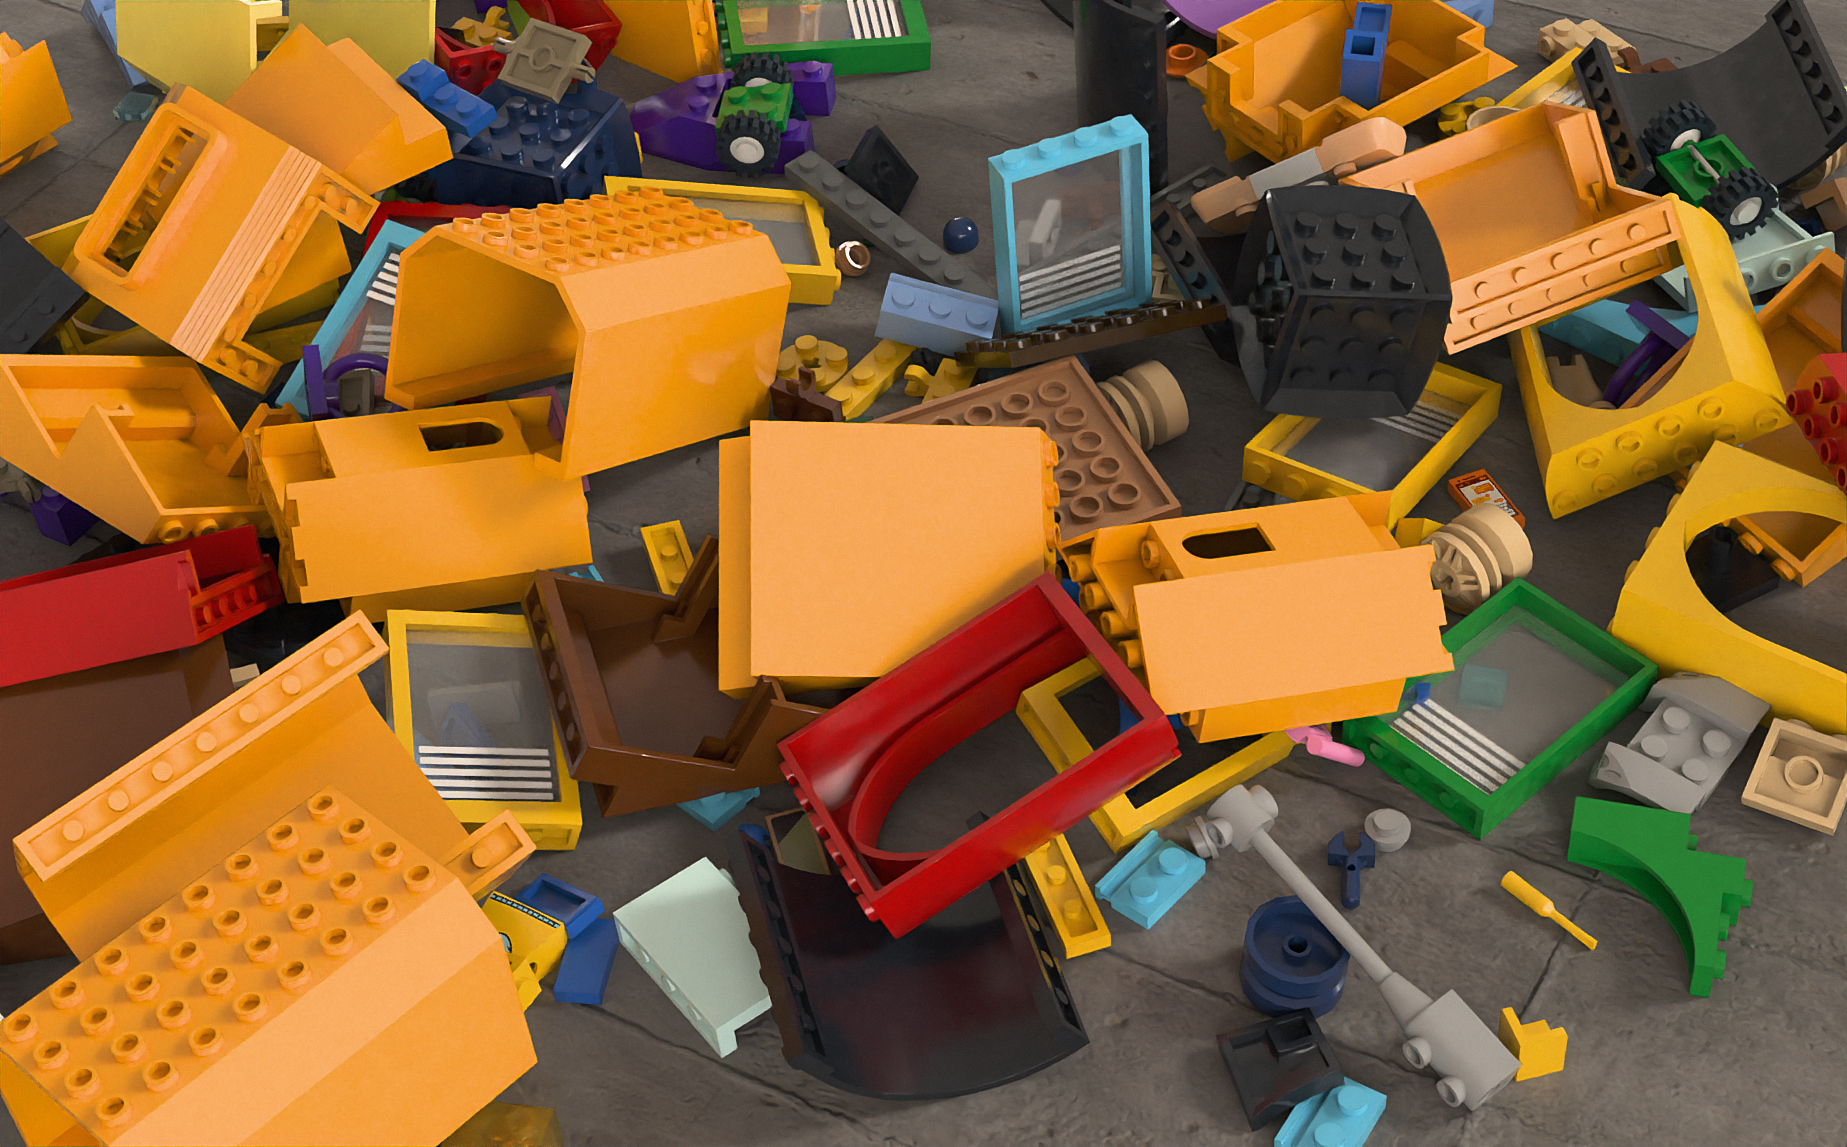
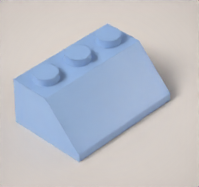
M891 273L874 336L919 348L925 347L934 352L955 357L954 352L966 350V342L988 338V340L992 339L999 303L998 300Z

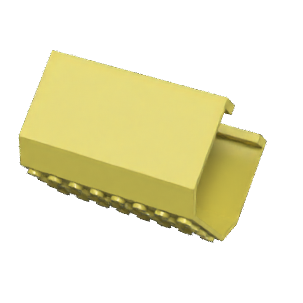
M115 0L117 55L149 83L161 89L165 94H168L174 82L191 87L222 105L300 23L305 25L326 46L349 37L395 81L411 65L418 63L422 59L434 64L436 0H289V30L262 61H257L256 19L282 16V1Z

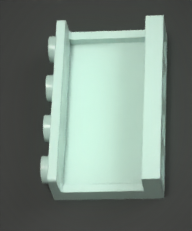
M705 856L613 912L620 943L719 1056L723 1058L738 1048L734 1031L768 1010L772 1003L768 989L759 975L761 965L757 951L749 940L748 933L750 927L746 913L738 902L740 893L736 888L735 882L724 868L718 870Z

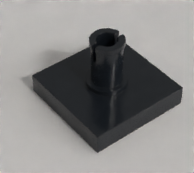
M878 125L865 132L844 169L849 179L898 216L919 179L916 172Z
M1716 527L1715 531L1712 529L1709 534L1694 540L1685 553L1686 562L1696 585L1706 599L1721 614H1725L1778 588L1780 575L1757 555L1748 551L1738 540L1737 533L1731 528Z

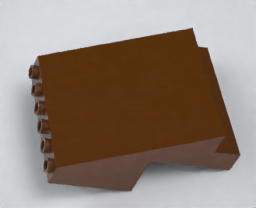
M708 533L675 596L536 569L520 600L570 778L592 782L602 818L702 799L723 792L727 794L787 782L788 780L778 766L785 759L776 744L867 687L784 695L777 677L761 674L752 692L746 699H734L719 691L718 534Z
M222 632L193 646L0 687V966L73 955V952L48 920L18 873L12 839L233 694L235 689Z

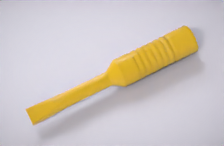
M1509 871L1503 877L1500 885L1541 917H1550L1589 949H1595L1598 941L1556 911L1553 902L1537 891L1513 871Z

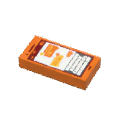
M1484 468L1448 480L1447 491L1463 511L1480 502L1494 504L1505 510L1524 529L1525 517Z

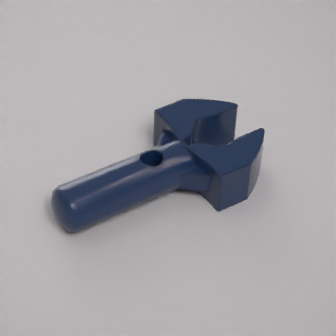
M1341 831L1328 843V865L1339 866L1342 869L1341 903L1347 909H1355L1360 904L1361 869L1363 867H1375V844L1366 834L1360 832L1359 849L1354 852V855H1350L1349 851L1344 848V831Z

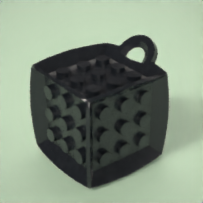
M1345 185L1290 186L1271 188L1264 192L1242 246L1231 303L1233 331L1239 361L1249 389L1261 410L1293 416L1326 419L1382 418L1408 415L1412 411L1438 359L1453 301L1450 276L1441 243L1427 213L1416 196L1390 190Z

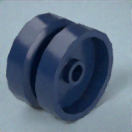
M1297 895L1276 897L1259 906L1248 920L1239 971L1243 993L1255 1008L1272 1018L1310 1008L1313 1016L1317 1019L1330 1012L1342 997L1350 953Z

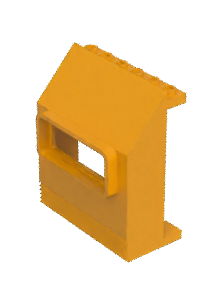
M174 82L82 231L61 270L82 289L197 362L264 395L283 363L242 341L255 316L320 210L361 235L380 202L314 158L191 87ZM194 133L208 143L128 272L115 262L117 257L122 260L125 257L119 251L130 234L135 237L138 236L139 233L134 231L136 226L141 229L144 226L138 220L149 203L154 206L157 205L158 202L154 201L153 198L155 195L160 198L163 195L157 191L158 187L168 172L175 175L176 171L172 167L174 164L179 167L182 164L176 158L187 141L194 144L195 140L191 138Z

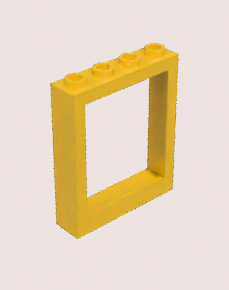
M1088 657L1023 691L1015 710L1058 774L1094 752L1057 699L1101 675ZM1285 730L1261 733L1263 738L1137 809L1134 808L1123 793L1088 817L1116 855L1141 841L1150 831L1154 830L1157 832L1288 757L1296 742L1288 736Z

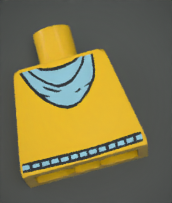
M493 891L481 908L502 936L506 952L525 957L539 982L562 962L568 942L564 923L499 892Z

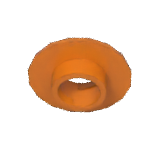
M1178 44L1166 49V75L1174 78H1186V74L1200 68L1209 57L1206 52L1192 45Z

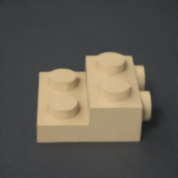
M1565 18L1539 29L1537 52L1554 63L1575 47L1583 50L1596 37L1606 43L1614 65L1624 62L1617 54L1618 50L1633 46L1593 19L1576 25Z
M1774 717L1742 794L1741 804L1833 836L1847 802V736L1834 734L1831 737L1814 731L1810 725L1796 719L1784 721Z

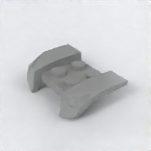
M1685 671L1674 673L1671 678H1663L1654 684L1645 701L1638 707L1644 712L1654 711V713L1627 747L1609 741L1600 758L1594 762L1587 783L1596 789H1610L1624 793L1651 808L1692 814L1694 810L1698 812L1740 757L1752 733L1769 712L1772 705L1717 676Z

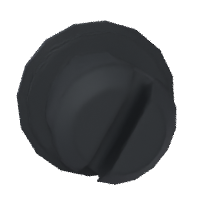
M925 347L921 348V352L918 349L914 350L910 355L911 361L908 365L921 366L931 376H935L940 364L933 358L934 353L932 350Z

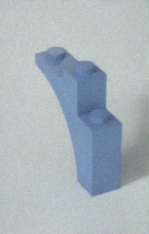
M85 0L81 9L83 18L86 23L90 22L96 27L107 43L130 90L132 91L151 84L117 55L115 0Z

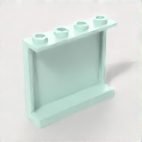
M1779 204L1777 208H1771L1775 213L1772 218L1766 217L1764 219L1767 224L1763 228L1758 225L1755 228L1756 233L1752 236L1746 232L1745 239L1738 240L1735 237L1733 241H1730L1749 295L1789 283L1825 247H1828L1835 253L1834 233L1830 231L1812 237L1779 210ZM1685 265L1652 278L1688 313L1698 311L1696 298Z

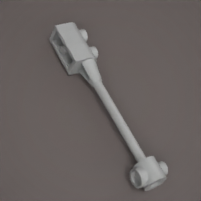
M1241 784L1224 793L1207 812V818L1210 822L1206 825V831L1211 841L1220 848H1224L1231 843L1239 853L1253 846L1378 984V990L1401 1026L1403 1036L1407 1039L1402 1045L1404 1055L1415 1067L1422 1069L1427 1064H1430L1442 1079L1437 1082V1090L1442 1099L1452 1107H1458L1464 1102L1473 1111L1508 1085L1522 1064L1457 993L1451 989L1434 1001L1397 972L1393 973L1267 834L1274 825V819L1278 816V807L1272 795L1260 785H1254L1247 790Z

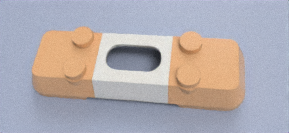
M1384 117L1362 121L1325 137L1321 147H1314L1247 176L1243 181L1240 177L1235 176L1202 190L1191 197V206L1206 226L1224 234L1237 232L1250 226L1257 206L1266 190L1290 186L1338 185L1337 179L1403 155L1406 143L1405 130Z

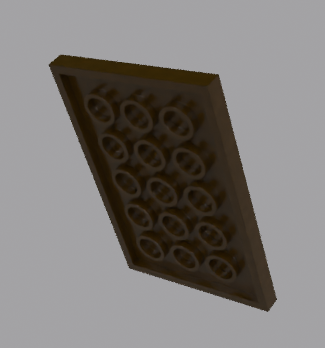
M1210 298L1180 301L1174 299L1162 302L1161 300L1138 304L1139 307L1119 308L1105 311V315L1095 317L1088 315L1070 319L1071 323L1059 325L1058 323L1037 326L1034 331H1015L1002 334L1001 338L973 340L965 343L966 350L954 352L956 366L1015 368L1227 320L1226 305L1210 304Z

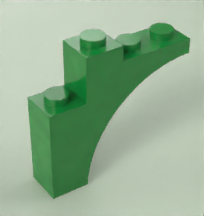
M1576 796L1567 861L1579 863L1606 873L1627 884L1649 901L1666 919L1683 949L1689 974V994L1709 998L1713 978L1722 980L1725 968L1726 951L1717 949L1718 941L1726 942L1729 925H1737L1740 907L1750 908L1753 880L1744 878L1746 859L1696 851L1698 834L1689 833L1691 814Z

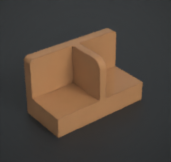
M1847 177L1833 179L1800 195L1805 209L1816 207L1828 231H1836L1847 226Z

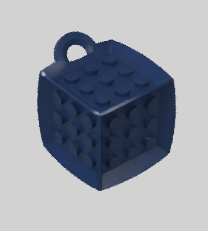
M583 58L581 65L593 68L591 64L585 58ZM596 74L595 78L591 77L593 79L591 83L577 79V93H564L559 104L504 86L497 79L477 97L494 106L498 118L473 138L450 129L446 130L453 159L434 167L440 204L461 205L469 203L485 207L506 205L511 208L530 210L537 208V205L541 203L558 205L564 204L565 199L587 200L590 199V195H601L604 176L642 178L638 146L623 99L597 89Z

